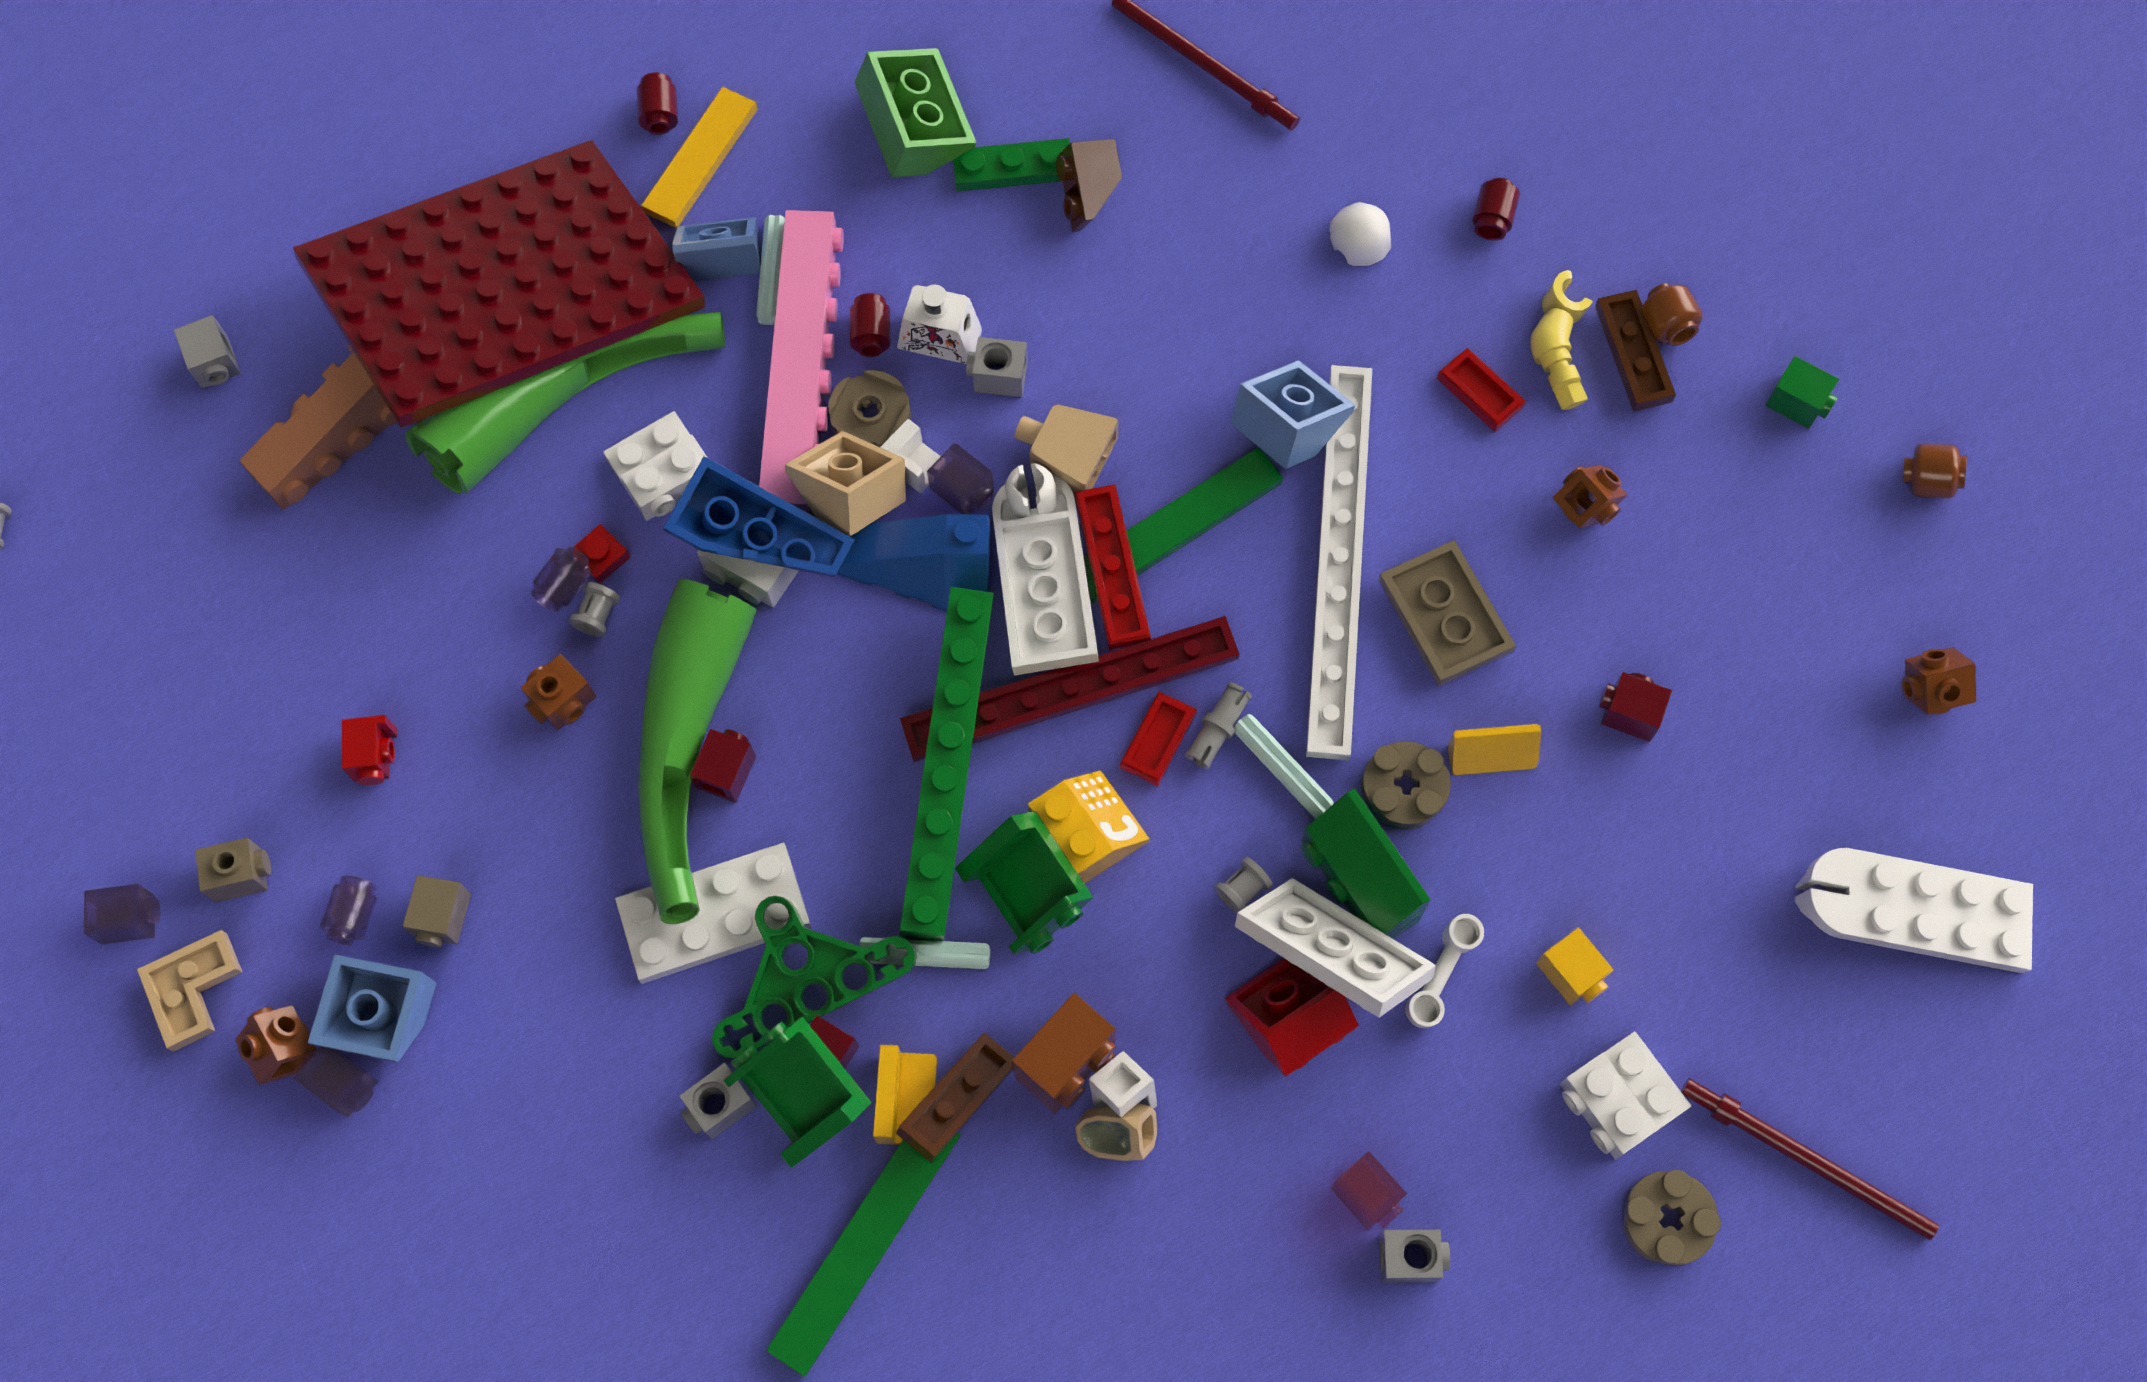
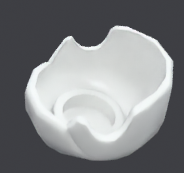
M1362 202L1353 203L1342 208L1330 222V240L1335 251L1339 250L1345 256L1347 263L1353 266H1370L1384 259L1391 249L1390 223L1386 214L1377 206Z

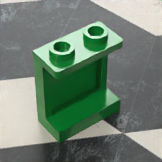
M1036 811L1011 815L955 867L963 882L979 879L1018 937L1008 946L1013 955L1028 950L1032 954H1036L1047 948L1054 941L1052 934L1059 928L1064 929L1083 916L1081 908L1094 898Z
M800 1017L788 1028L782 1021L760 1038L765 1044L763 1048L757 1051L751 1045L730 1062L736 1070L723 1080L728 1087L732 1086L739 1079L743 1080L792 1142L780 1155L791 1168L851 1124L872 1103L803 1017Z

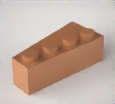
M350 345L347 348L352 354L339 367L332 363L321 374L326 381L312 395L307 396L303 393L294 402L291 417L286 423L275 422L239 460L251 477L282 510L302 500L310 488L324 477L334 474L339 469L341 463L356 451L365 449L372 442L373 438L387 426L397 423Z

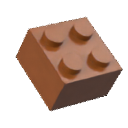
M1074 992L1012 1060L1014 1077L1054 1114L1062 1106L1068 1110L1085 1092L1086 1089L1083 1085L1090 1074L1098 1072L1116 1057L1113 1053L1116 1048V1028Z

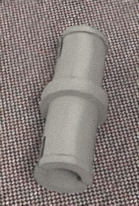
M1232 682L1227 684L1212 713H1206L1203 717L1202 723L1204 726L1190 749L1185 753V757L1188 760L1192 761L1195 758L1194 764L1204 769L1210 768L1211 762L1225 739L1232 738L1236 731L1233 726L1248 701L1252 698L1248 691L1242 694L1243 687Z

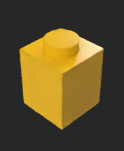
M1579 927L1547 950L1536 963L1570 1006L1580 998L1589 1003L1608 988L1604 980L1614 970Z

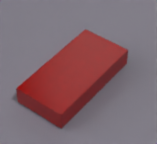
M1468 348L1440 370L1437 379L1494 432L1499 430L1523 409L1526 403L1517 392Z
M1158 691L1120 762V768L1153 785L1159 786L1197 714V709Z

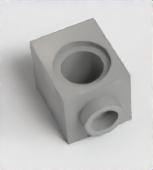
M213 315L174 329L187 369L202 388L222 384L229 378L241 374L228 336Z
M978 337L976 352L969 351L966 366V376L973 377L974 392L1023 397L1028 364L1027 342ZM992 364H1002L1005 366L999 370L988 368Z
M723 1063L679 1095L687 1106L680 1113L695 1134L703 1130L711 1140L757 1107L739 1081L730 1087L725 1084L723 1080L732 1073L726 1063ZM722 1094L725 1096L724 1108L719 1113L714 1115L704 1113L705 1101L711 1095Z
M1441 1229L1383 1230L1379 1235L1381 1283H1437L1443 1278V1271H1449L1450 1269L1449 1243L1441 1242ZM1415 1244L1425 1251L1427 1262L1424 1268L1416 1269L1407 1264L1404 1259L1405 1246Z

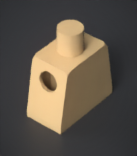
M1057 404L1052 406L1044 423L1023 416L1018 423L1014 437L1017 440L1032 445L1029 453L1030 467L1032 463L1045 467L1052 475L1064 480L1072 489L1075 497V492L1093 489L1118 439L1119 420L1110 416Z

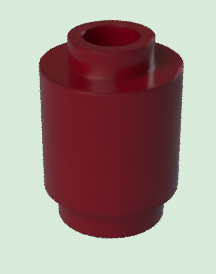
M654 72L644 75L637 86L638 123L643 129L652 134H665L678 124L676 87L672 83L671 78L666 74Z
M1493 178L1481 185L1472 220L1475 225L1474 231L1479 237L1498 241L1505 238L1506 233L1512 229L1520 192L1510 180Z
M873 293L861 294L854 299V304L850 307V346L862 356H879L882 352L889 349L891 345L890 308L886 304L885 298L881 295Z

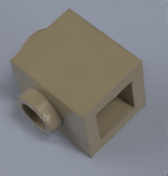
M248 837L195 849L200 892L215 903L268 891L266 876L271 874L269 855L265 849H261Z
M417 875L402 927L415 937V943L423 946L441 948L443 942L458 945L471 893L460 882Z

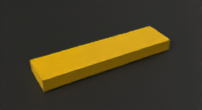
M722 87L642 203L643 212L677 229V226L686 217L757 112L756 102Z

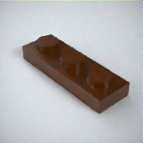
M1637 290L1598 298L1595 305L1633 412L1672 403L1676 396L1654 334L1642 312L1643 305Z
M983 1033L899 1125L896 1134L932 1163L1013 1071L1012 1060L1014 1056L986 1033Z

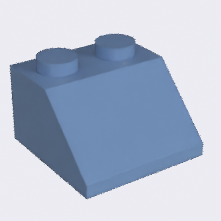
M1298 360L1241 383L1230 424L1277 463L1288 469L1315 457L1354 412L1356 405Z
M334 955L308 1044L399 1062L425 1025L437 983L420 971Z

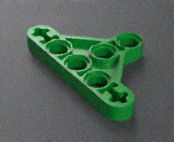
M781 896L767 897L759 903L755 911L756 925L766 947L743 1010L723 1019L716 1025L712 1035L713 1046L720 1055L727 1058H736L751 1045L757 1050L765 1046V1044L761 1040L756 1041L755 1033H751L740 1040L741 1048L739 1050L734 1045L725 1046L723 1039L728 1036L727 1028L731 1025L734 1030H742L750 1026L751 1024L746 1020V1017L752 1014L755 1028L764 1036L770 1029L763 1023V1012L768 1006L773 1004L782 1006L786 1011L787 1020L785 1025L787 1028L800 1017H803L809 1024L816 1015L823 1017L908 974L916 964L917 953L915 947L907 939L898 936L885 938L867 948L806 928L797 908L790 900ZM776 903L784 905L789 914L786 925L780 929L768 927L764 919L767 908ZM792 944H801L807 950L808 960L801 969L792 970L784 962V952ZM894 944L897 949L906 948L908 955L902 959L904 966L901 969H898L894 964L882 967L880 971L885 977L877 981L875 967L866 957L874 953L875 961H880L889 955L888 947ZM852 964H860L867 970L868 981L861 989L851 990L844 983V971ZM812 984L823 986L828 995L825 1006L816 1011L807 1008L803 1002V993Z

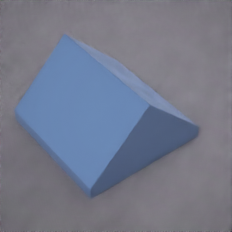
M756 217L677 226L672 243L673 254L676 263L680 262L693 281L760 273L761 258Z

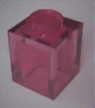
M1369 1151L1342 1174L1330 1188L1367 1230L1377 1222L1384 1229L1404 1211L1398 1203L1407 1193Z

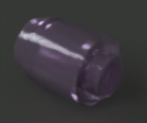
M568 547L566 550L557 548L533 580L534 588L531 594L534 599L552 611H559L562 606H568L592 574L590 567L587 565L589 563L588 558L582 552L572 547Z
M342 876L339 884L333 886L320 924V928L327 932V939L343 945H352L354 940L364 939L377 901V897L374 895L376 886L373 883L354 876Z

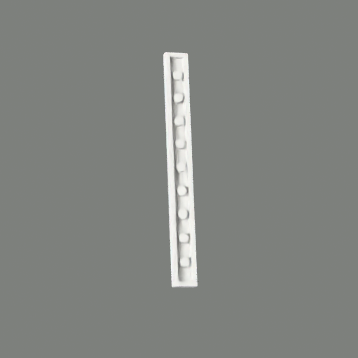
M1331 365L1329 385L1356 406L1354 412L1325 444L1306 757L1349 761L1352 743L1372 368Z

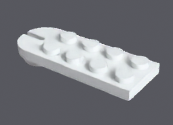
M1032 463L1031 467L1036 487L1037 508L1031 509L1028 485L1023 465L1016 467L1010 473L1006 484L995 495L992 505L1014 676L1099 662L1074 494L1064 480L1052 475L1045 467L1036 463Z
M1837 848L1818 857L1811 863L1805 876L1796 884V889L1806 890L1795 897V903L1798 908L1819 929L1830 936L2017 973H2025L2032 970L2033 884L1851 848ZM1815 884H1819L1824 886L1828 891L1810 888L1808 890L1806 889Z

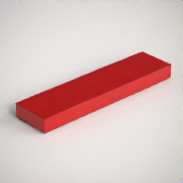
M1116 484L1075 492V502L1108 648L1113 650L1150 640V630Z

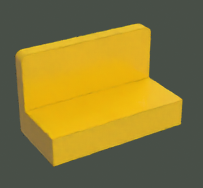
M880 1045L873 1137L877 1144L900 1145L903 1141L896 1134L899 1125L936 1086V1055L901 1053L898 1045Z

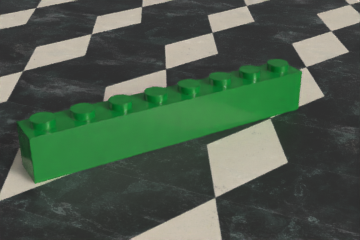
M958 587L950 588L899 937L915 940H944L994 595L991 592Z

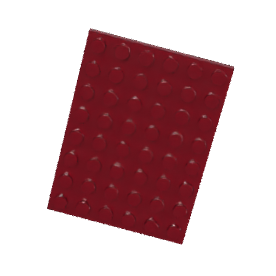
M592 140L293 247L296 260L401 428L705 307V296L682 264L680 262L676 263L672 250Z

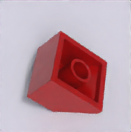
M1285 958L1224 998L1262 1054L1285 1077L1305 1066L1309 1060L1332 1044L1341 1041L1345 1035L1359 1026L1344 995L1328 987L1322 981L1290 963Z

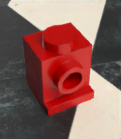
M386 715L341 719L342 769L358 784L378 785L383 783L384 779L389 778V763H394L395 746L391 737H397V728Z

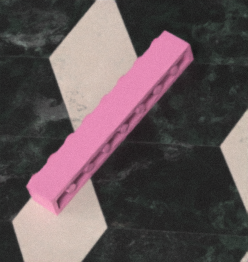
M786 210L759 487L813 516V512L787 475L785 464L819 445L820 431L826 432L828 428V408L823 407V395H830L831 371L826 370L827 358L833 359L834 334H829L830 322L836 323L837 298H832L833 287L840 286V263H835L836 252L843 251L844 234L843 228H837L834 212Z

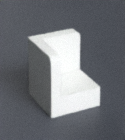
M909 419L880 447L905 458V482L920 494L946 468L945 459L922 442L920 427Z
M1124 1051L1089 1078L1093 1105L1096 1108L1104 1107L1107 1104L1122 1117L1139 1102L1153 1109L1157 1107L1154 1079Z

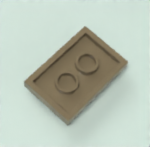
M1455 540L1380 573L1378 580L1438 687L1514 652L1516 645Z

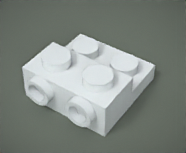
M675 411L603 451L610 466L646 521L655 516L666 515L674 509L703 456L707 457L694 436L689 434Z
M1635 1031L1576 1070L1560 1083L1564 1089L1562 1097L1567 1106L1577 1116L1583 1115L1592 1127L1590 1135L1595 1144L1603 1153H1611L1615 1160L1692 1107Z

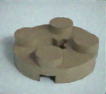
M863 371V375L852 379L848 376L837 384L829 399V414L835 435L844 431L878 447H881L907 419L911 420L909 397L905 393V388L897 378L882 371ZM872 403L877 404L879 414L871 418L864 417L863 412L860 411L861 407L869 408Z
M1410 741L1395 742L1378 748L1368 762L1362 778V795L1369 808L1371 806L1372 810L1380 816L1379 819L1385 824L1399 829L1419 828L1436 817L1444 808L1451 788L1450 775L1444 765L1442 755L1435 749ZM1403 775L1410 776L1411 780L1416 782L1418 787L1412 788L1410 795L1402 794L1400 786L1394 785V780H1401Z
M1681 1170L1658 1171L1647 1175L1630 1189L1624 1202L1626 1203L1624 1218L1622 1219L1624 1233L1635 1251L1643 1258L1654 1263L1659 1262L1664 1265L1683 1266L1699 1259L1711 1248L1716 1234L1721 1227V1219L1717 1213L1715 1201L1709 1191L1698 1180ZM1662 1206H1666L1670 1210L1677 1209L1681 1217L1678 1221L1681 1227L1678 1231L1673 1226L1666 1228L1661 1226L1659 1221L1664 1216L1661 1211Z

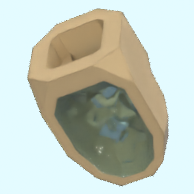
M1141 1103L1136 1104L1122 1117L1107 1104L1104 1107L1088 1109L1078 1118L1075 1124L1077 1141L1085 1151L1097 1158L1122 1161L1144 1160L1155 1146L1157 1136L1156 1111L1150 1106Z

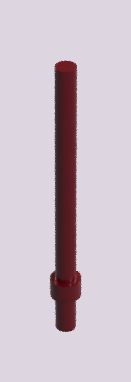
M1132 0L1112 1V6L1252 103L1251 108L1263 117L1269 115L1290 131L1298 125L1300 117L1278 103L1277 96L1265 88L1259 90Z
M1688 1078L1684 1083L1681 1093L1711 1111L1710 1117L1726 1126H1729L1730 1123L1926 1239L1931 1240L1937 1233L1939 1224L1740 1108L1741 1102L1725 1093L1720 1096L1691 1078Z

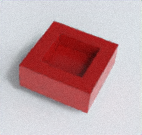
M601 524L569 550L572 558L598 584H601L630 558L628 550Z

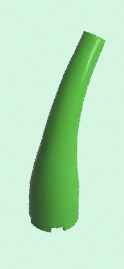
M721 312L684 315L422 419L405 433L406 442L415 457L424 452L425 458L434 468L430 474L440 483L457 494L463 491L467 494L511 454L545 419L589 385L626 367L650 359L679 353L725 348Z
M679 579L676 587L673 589L653 646L646 682L639 753L638 792L643 850L660 919L666 924L687 922L697 916L700 911L693 876L690 871L687 849V811L692 782L689 775L697 760L713 714L742 652L757 611L753 606L729 594L727 598L708 590L710 587L708 585L688 579Z

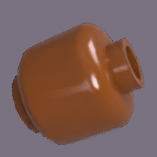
M1667 283L1658 285L1648 293V299L1642 306V312L1654 334L1655 340L1659 343L1670 344L1671 346L1682 345L1696 336L1703 319L1702 311L1694 296L1684 285H1670Z
M1919 444L1914 450L1913 458L1904 457L1903 482L1911 483L1913 495L1919 498H1952L1957 493V489H1964L1967 456L1960 455L1958 447L1952 444Z

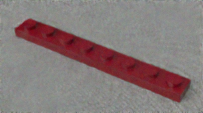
M1226 616L1099 655V662L1058 668L979 693L972 744L1238 660L1240 653ZM933 708L900 718L913 762L925 759Z

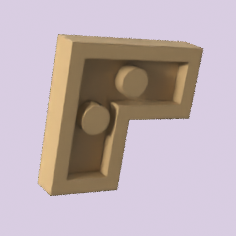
M219 930L137 969L166 1048L174 1052L216 1032L201 992L243 973L229 936L223 930Z

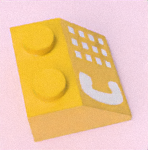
M1101 770L1063 780L1027 804L1028 812H1037L1084 884L1150 841Z

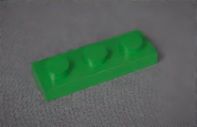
M1069 138L974 147L953 159L956 192L1061 182L1056 173V161L1058 155L1070 144Z

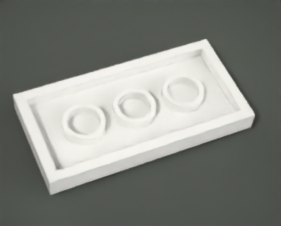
M784 842L693 872L692 876L700 911L697 916L684 923L666 924L661 921L652 886L615 898L637 977L641 984L765 943L756 925L755 911L759 903L770 896H781L790 900L797 908L805 927L811 928ZM779 903L769 906L764 915L765 923L772 929L782 928L786 925L789 918L788 910Z
M1293 878L1237 912L1236 928L1379 1018L1433 979L1435 964Z

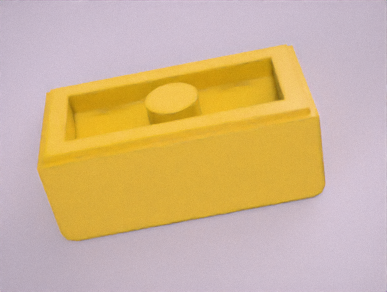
M1530 724L1455 730L1448 744L1452 774L1467 775L1536 768L1539 761L1541 725Z

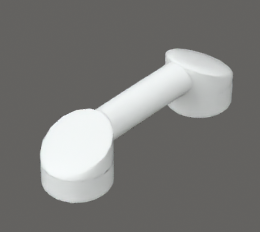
M1461 914L1445 926L1443 931L1445 947L1436 963L1433 979L1425 984L1422 991L1411 996L1405 1003L1406 1016L1414 1026L1426 1029L1438 1024L1442 1020L1445 1008L1439 996L1460 955L1477 947L1484 938V928L1477 917L1471 914Z

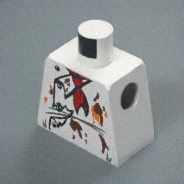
M936 284L927 287L921 285L913 286L903 315L897 348L967 364L969 351L976 352L977 340L982 332V327L970 298L965 295L947 292L942 286Z

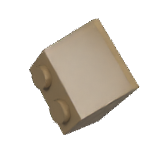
M844 431L839 432L785 464L787 475L815 517L848 536L857 533L906 501L905 458Z

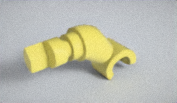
M1570 270L1559 273L1543 296L1542 309L1544 315L1530 337V349L1536 364L1542 365L1545 373H1550L1547 379L1562 410L1575 408L1588 400L1580 382L1581 377L1576 366L1569 365L1572 362V357L1569 353L1572 346L1569 338L1573 323L1583 317L1593 301L1585 297L1580 302H1573L1564 295V292L1572 282V272Z

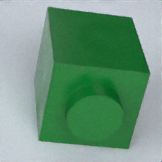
M1794 356L1765 406L1809 429L1817 416L1824 419L1827 417L1838 399L1837 396L1831 393L1839 378Z

